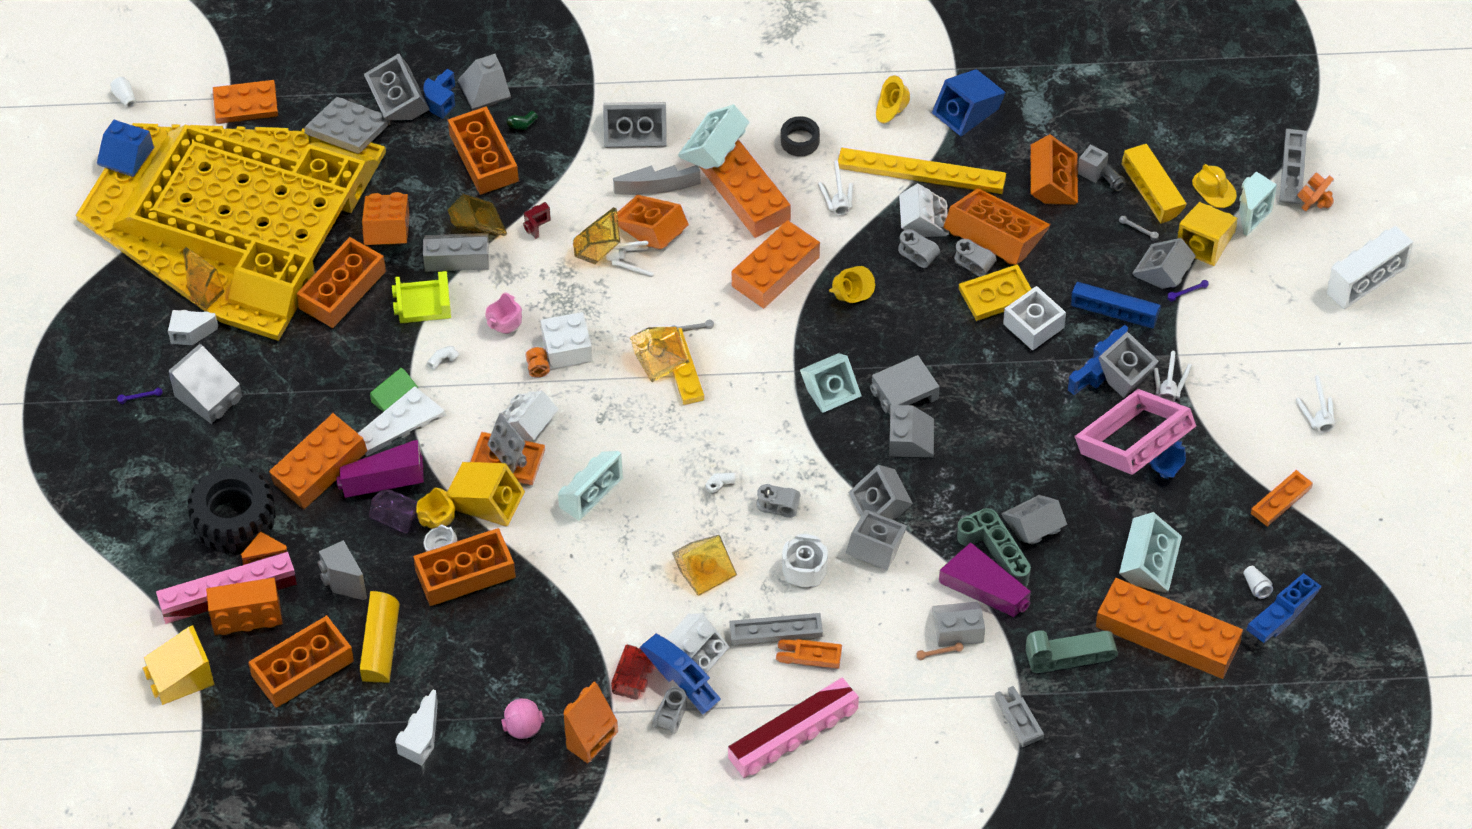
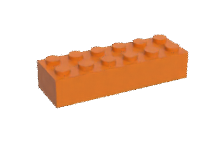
M738 139L735 142V148L725 156V162L721 166L709 169L699 166V168L754 238L784 224L787 220L791 221V204Z
M1115 578L1097 613L1096 627L1099 629L1110 631L1116 636L1221 679L1224 678L1240 645L1243 629L1118 578Z

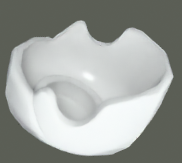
M441 524L425 535L423 544L427 552L457 542V536L451 527Z

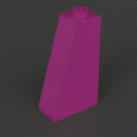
M414 440L340 467V476L337 477L339 490L343 489L346 498L423 483V457L419 441Z
M972 543L967 545L939 571V582L942 585L1012 617H1015L1019 612L1026 611L1030 605L1031 591Z

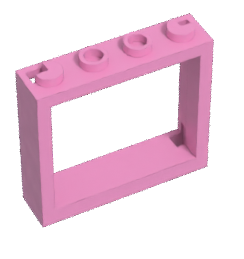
M1137 389L1078 433L1075 439L1082 455L1133 475L1195 428L1196 424L1190 408ZM1143 410L1167 419L1126 451L1102 442Z

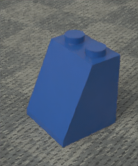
M976 69L945 79L932 114L959 136H963L999 109L1006 92Z

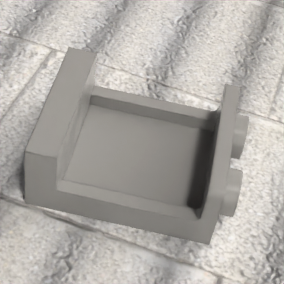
M918 355L872 375L871 392L875 397L879 398L885 413L888 412L890 414L891 405H910L928 397L930 402L939 399V385Z

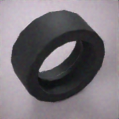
M797 116L783 123L781 127V146L787 153L794 156H806L812 154L818 148L820 130L817 123L811 118ZM803 130L810 133L812 138L805 142H795L788 138V135L791 132Z

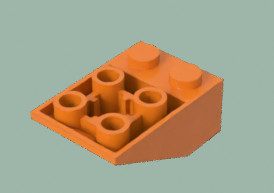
M593 682L589 687H585L581 691L579 698L574 703L568 704L564 710L567 749L588 764L618 733L617 719L596 682Z

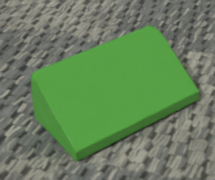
M400 368L370 393L371 402L384 412L413 387L418 388V386L406 371Z

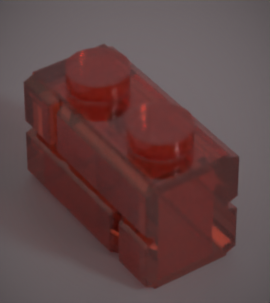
M628 644L625 645L611 682L613 694L637 700L641 692L645 693L648 684L646 677L648 673L652 674L654 664L640 648Z

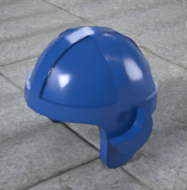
M1176 441L1149 462L1152 469L1160 473V477L1169 479V477L1174 478L1175 474L1185 464V447L1182 446V441Z

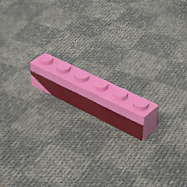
M288 552L159 590L156 591L165 624L209 611L206 588L275 577L277 590L297 585L291 559Z
M842 677L729 745L728 759L743 778L750 774L754 775L766 764L774 763L781 755L797 749L804 741L814 739L822 730L832 728L840 719L853 715L858 709L859 697Z

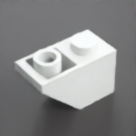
M173 310L168 328L171 344L193 345L218 329L216 314Z

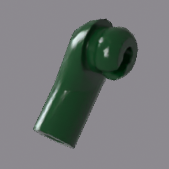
M530 111L525 117L513 115L507 118L506 124L513 129L525 130L538 119V116L534 111Z

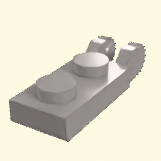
M1014 686L1008 688V694L1012 700L1010 703L1007 702L1001 691L995 693L996 701L1022 747L1044 738L1043 731L1023 697H1020Z

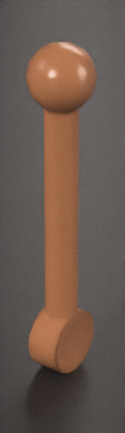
M956 643L955 646L928 652L919 650L916 653L917 659L924 660L926 656L954 650L960 652L964 646L962 643Z

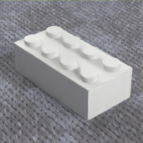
M1397 226L1383 231L1379 237L1373 241L1369 240L1361 249L1351 252L1346 259L1341 262L1337 261L1332 266L1327 294L1343 309H1346L1408 267L1413 241Z

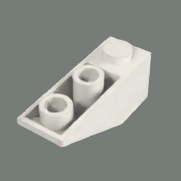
M434 689L429 696L423 698L420 709L416 714L411 715L408 726L404 732L401 731L398 734L395 742L399 755L421 766L434 749L438 705L436 690Z

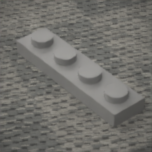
M820 613L729 621L732 645L772 642L782 639L795 640L823 637Z

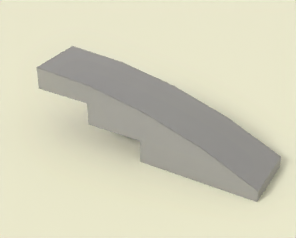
M1286 129L1280 202L1301 204V199L1297 194L1303 188L1307 131Z
M651 165L614 177L613 191L615 194L641 195L688 188L701 184L700 169L695 165L677 171L675 165L655 171Z

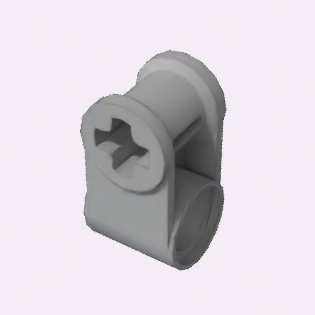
M907 229L900 234L899 253L916 263L919 267H928L940 253L936 243L926 239L914 230Z
M961 239L956 244L955 262L976 276L986 275L996 262V256L990 250L984 249L969 239Z
M764 484L757 490V508L764 513L791 518L797 514L801 494L793 488Z
M671 687L667 690L660 707L654 715L653 727L657 728L659 726L668 729L672 734L677 732L687 708L686 694L682 688ZM676 699H677V700H680V702H678V703H672V702H671V701L676 700Z

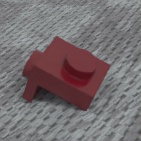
M544 202L524 212V229L528 234L531 233L535 239L539 238V226L551 220L548 204Z

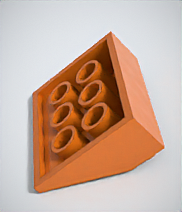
M977 188L950 206L943 228L950 231L954 236L969 239L984 249L990 250L994 255L1003 258L1005 262L1017 265L1028 256L1050 228V224Z

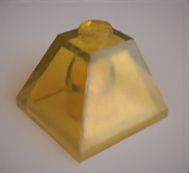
M462 194L447 210L452 224L458 228L461 227L471 231L500 236L507 235L505 227L491 202Z
M613 207L573 239L574 256L576 258L596 264L620 243L617 208Z
M185 247L183 253L187 287L190 292L189 297L195 305H201L208 309L224 293L218 271L189 248Z
M647 327L629 337L634 353L651 382L690 363L677 327Z
M720 535L690 542L672 552L680 573L698 596L737 575Z

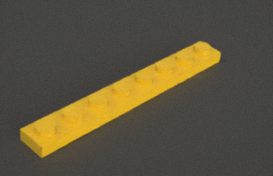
M842 147L838 159L839 169L973 190L979 188L986 192L1003 194L1006 179L1005 172Z

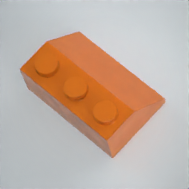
M1050 134L1031 144V194L1045 204H1077V153Z

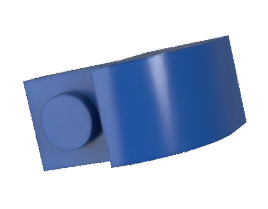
M449 69L438 75L435 81L427 78L423 87L424 98L430 109L429 111L442 119L455 107L454 93L450 91L455 86L454 72Z

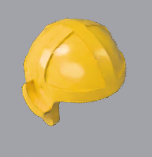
M434 488L417 502V517L420 524L424 527L427 526L434 529L441 524L448 526L454 520L455 505L446 496L447 492L445 490Z

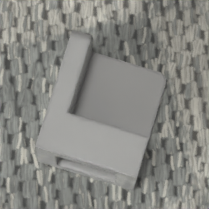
M1090 144L1079 157L1078 174L1096 183L1102 176V169L1107 166L1108 153Z

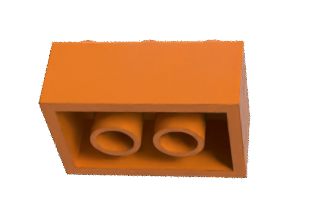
M395 192L390 195L374 193L365 196L362 218L364 245L407 243L410 218L408 194Z
M275 577L206 588L208 609L214 635H227L232 632L251 631L263 627L272 628L283 624Z

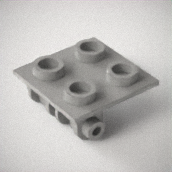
M499 413L487 445L502 463H506L511 472L514 473L517 466L522 468L527 464L526 456L522 454L526 442L503 414Z

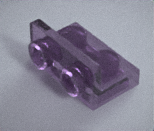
M390 489L382 490L372 498L369 517L401 532L408 533L412 520L418 516L416 511L417 501Z

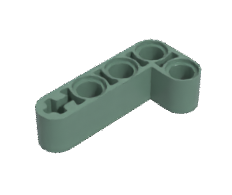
M989 508L982 509L959 520L957 540L960 544L967 546L970 543L975 544L983 540L997 564L1023 586L1026 587L1028 585L1030 564L994 510Z
M1035 631L1030 633L1026 640L1025 650L1033 673H1043L1105 662L1116 658L1118 655L1116 644L1110 631H1100L1055 640H1048L1045 631Z

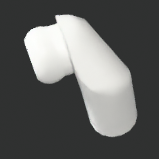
M453 346L439 349L427 361V366L435 370L443 359L448 357L450 361H453L458 357L459 353Z
M735 473L713 474L706 482V490L710 493H716L724 484H735Z

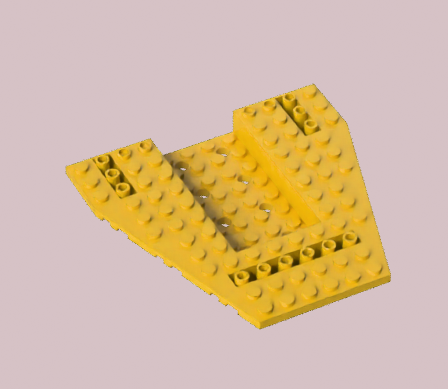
M133 123V126L150 131L154 149L134 177L104 168L76 213L77 220L202 310L215 313L216 319L219 322L279 341L299 306L296 293L315 274L313 259L341 210L352 213L385 155L386 148L370 143L357 154L305 134V129H302V131H289L288 128L255 127V130H250L239 126L236 129H224L223 126H189L186 124L181 127L178 124H172L171 127H160L158 124ZM203 168L209 169L208 171H205V172L200 171V170L203 169ZM240 180H245V181H247V182H246V183H239L238 181H240ZM277 192H284L286 194L277 195ZM187 198L192 199L190 202L187 203L181 202L182 200ZM316 204H322V205H324V206H322V207H316L315 205H316ZM225 210L230 211L228 214L225 215L220 214V212ZM263 222L268 223V225L264 227L258 226V224ZM301 234H306V235H307V236H306L305 238H303V239L297 238V236H299V235H301Z

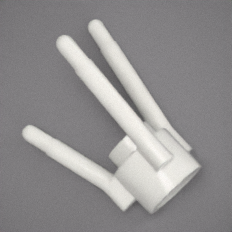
M835 160L838 193L831 200L822 182H819L818 185L829 205V211H834L836 215H845L853 208V183L849 184L848 196H846L842 191L838 160Z
M648 241L612 243L607 245L606 258L612 261L613 266H621L648 276L654 275L645 269L621 262V259H625L626 251L648 250L647 246H642L648 245Z
M1175 351L1171 352L1168 377L1162 384H1160L1158 368H1154L1155 395L1172 402L1180 398V392L1192 367L1191 364L1187 365L1177 387L1176 383L1172 381Z
M1316 375V386L1322 410L1316 412L1315 418H1313L1301 399L1296 398V401L1310 421L1312 429L1317 428L1318 432L1325 433L1334 429L1336 425L1332 398L1329 397L1327 410L1320 378Z

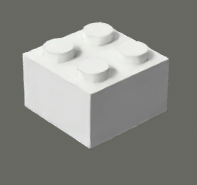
M1036 286L1005 308L1003 324L1031 350H1034L1065 327L1066 312Z
M583 312L541 320L542 338L550 369L593 361L592 346Z

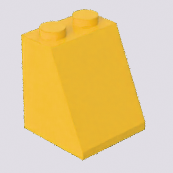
M1199 202L1180 222L1178 238L1184 240L1196 255L1195 259L1215 266L1236 231L1238 218L1230 213H1225L1210 205Z
M462 462L446 496L453 501L455 511L502 526H509L525 490L506 463Z
M193 625L144 657L146 666L142 667L147 680H152L153 684L150 685L154 698L159 697L162 705L214 685L209 661Z

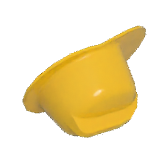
M893 75L888 77L882 85L876 108V118L881 123L891 121L897 113L903 111L909 104L910 91L903 84L899 76Z
M1205 164L1192 180L1195 190L1211 206L1226 208L1235 202L1237 197L1236 190L1228 181L1221 168Z
M864 266L852 267L841 271L840 274L834 277L832 288L829 289V292L834 293L840 301L848 303L866 300L874 292L875 279L868 268Z

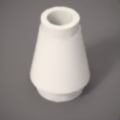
M125 77L114 79L110 84L111 92L126 108L133 107L136 104V100L129 80L125 79Z
M1249 566L1244 570L1243 574L1253 596L1264 599L1272 593V582L1255 566Z

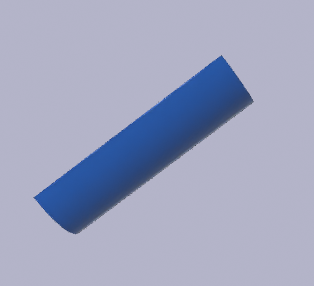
M1081 282L1076 283L1072 292L1071 306L1153 329L1161 310L1160 304Z

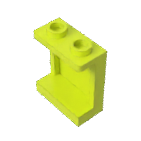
M447 271L438 272L439 280L400 283V277H395L396 285H392L393 298H397V302H393L394 315H399L400 323L451 318Z

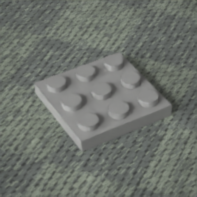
M336 97L305 126V134L359 154L390 124V120H386L381 112Z

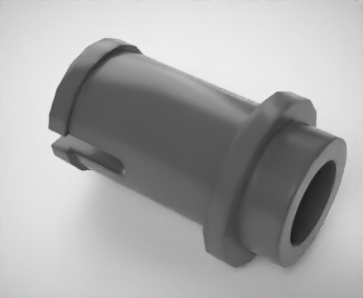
M1107 165L1102 169L1101 175L1109 182L1112 190L1120 191L1125 187V178L1119 176L1111 165Z

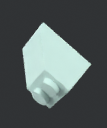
M1258 172L1244 180L1242 195L1239 199L1241 201L1239 212L1243 234L1246 236L1272 212L1277 184Z
M838 353L800 369L807 391L822 413L861 397L852 367L846 355Z

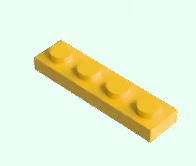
M682 328L660 332L683 405L704 401V393Z

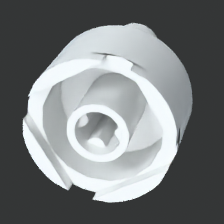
M797 535L795 539L790 542L787 541L783 547L782 570L788 583L800 587L818 586L827 573V548L814 535Z

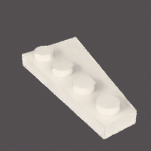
M413 387L358 433L363 437L368 450L365 455L368 456L392 444V440L398 437L403 438L409 435L410 431L418 427L423 428L429 425V421L437 417L440 419L446 416L445 410L418 388Z

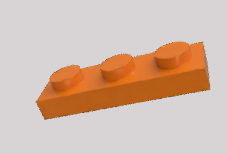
M1295 470L1251 509V514L1268 527L1312 488L1313 482Z

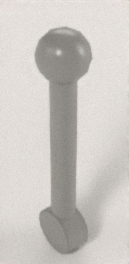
M1126 216L1119 218L1120 223H1126L1149 235L1153 241L1158 240L1159 234L1157 232H1150L1127 220Z
M707 320L705 323L680 327L673 325L669 330L677 328L688 330L702 327L712 329L714 322Z

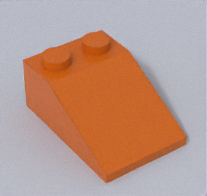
M636 195L610 218L613 224L637 240L648 241L646 246L658 249L666 247L672 239L680 235L689 225L681 204L642 195Z

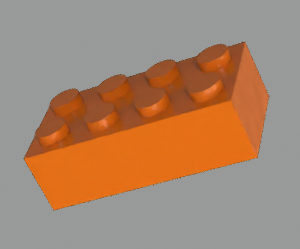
M487 106L448 119L449 135L480 195L519 182L517 164Z
M787 220L731 271L732 287L763 309L766 308L820 258V242Z
M349 237L296 293L299 309L334 328L386 272L384 256Z
M332 413L278 462L269 473L274 485L302 509H305L337 480V477L340 476V467L358 461L368 450L363 437Z
M499 528L413 556L415 571L430 606L516 578L513 559Z
M326 615L248 663L253 679L275 708L351 664L354 662L352 647Z

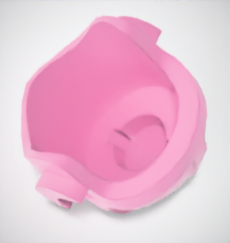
M503 293L499 300L486 308L485 313L488 326L505 334L518 329L522 323V308L514 301L515 297L509 293Z
M516 699L508 704L504 712V719L501 721L504 732L508 731L511 736L518 739H527L538 733L542 725L541 723H544L542 711H539L533 701Z

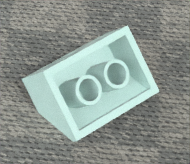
M734 104L708 112L678 156L704 169L717 168L725 162V156L735 148V142L745 134V128L750 122Z
M619 451L601 452L597 457H593L582 472L579 471L567 486L561 488L558 493L559 507L580 521L623 478L621 453Z
M1154 512L1133 518L1119 574L1135 586L1164 593L1169 592L1182 536Z

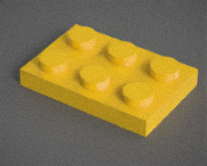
M1018 264L959 284V291L976 321L1004 312L1007 306L1032 290Z

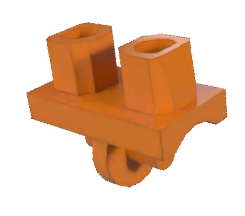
M1316 172L1307 182L1315 191L1305 185L1297 194L1304 202L1301 208L1307 211L1316 201L1318 208H1330L1334 203L1333 193L1331 191L1325 192V190L1334 178L1329 175L1324 179Z

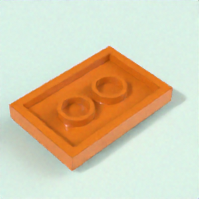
M274 80L213 87L216 124L278 116Z
M481 432L470 462L502 463L487 445L491 433ZM525 441L522 454L526 456L527 464L522 468L517 466L513 474L519 483L533 485L545 452V445Z

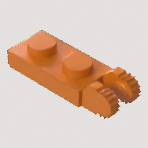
M782 639L778 642V648L781 650H795V653L778 652L776 660L779 662L840 668L841 644L797 639V641Z

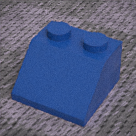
M114 119L103 133L97 165L134 177L154 149L150 131Z

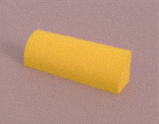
M1143 144L1124 150L1121 164L1159 222L1162 224L1178 216L1185 208L1186 202L1149 146Z
M370 591L360 664L362 681L390 682L400 604L395 597L387 593Z

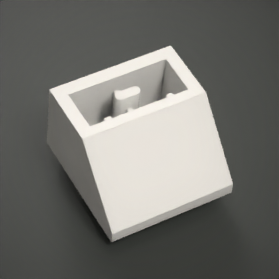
M918 183L899 195L902 229L914 230L923 237L949 235V231L943 228L948 215L947 201Z
M541 390L515 395L510 401V406L501 413L524 441L535 440L558 411V408Z
M703 613L687 614L666 638L691 657L705 673L711 669L729 648L728 644Z

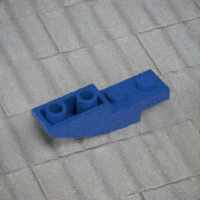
M1126 325L1119 330H1114L1106 340L1098 342L1093 349V358L1089 359L1080 370H1075L1071 373L1068 384L1069 392L1075 395L1088 384H1091L1096 389L1106 380L1098 358L1128 332Z
M1303 573L1279 593L1275 602L1248 624L1246 630L1263 643L1272 636L1277 637L1310 603L1321 589V585Z
M655 633L639 647L668 682L674 680L685 691L686 696L702 715L721 700L707 683L710 677L684 651L666 638Z

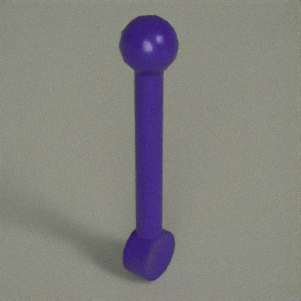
M1202 280L1200 284L1177 293L1170 292L1168 300L1175 301L1178 296L1201 287L1207 288L1209 282Z
M156 388L154 391L130 396L119 395L117 400L119 404H124L127 400L152 395L161 396L163 391L161 388Z

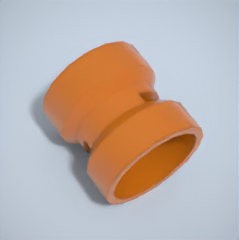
M535 347L526 352L525 357L529 364L528 372L530 376L535 378L543 377L550 372L549 363L546 361L548 356L544 348Z

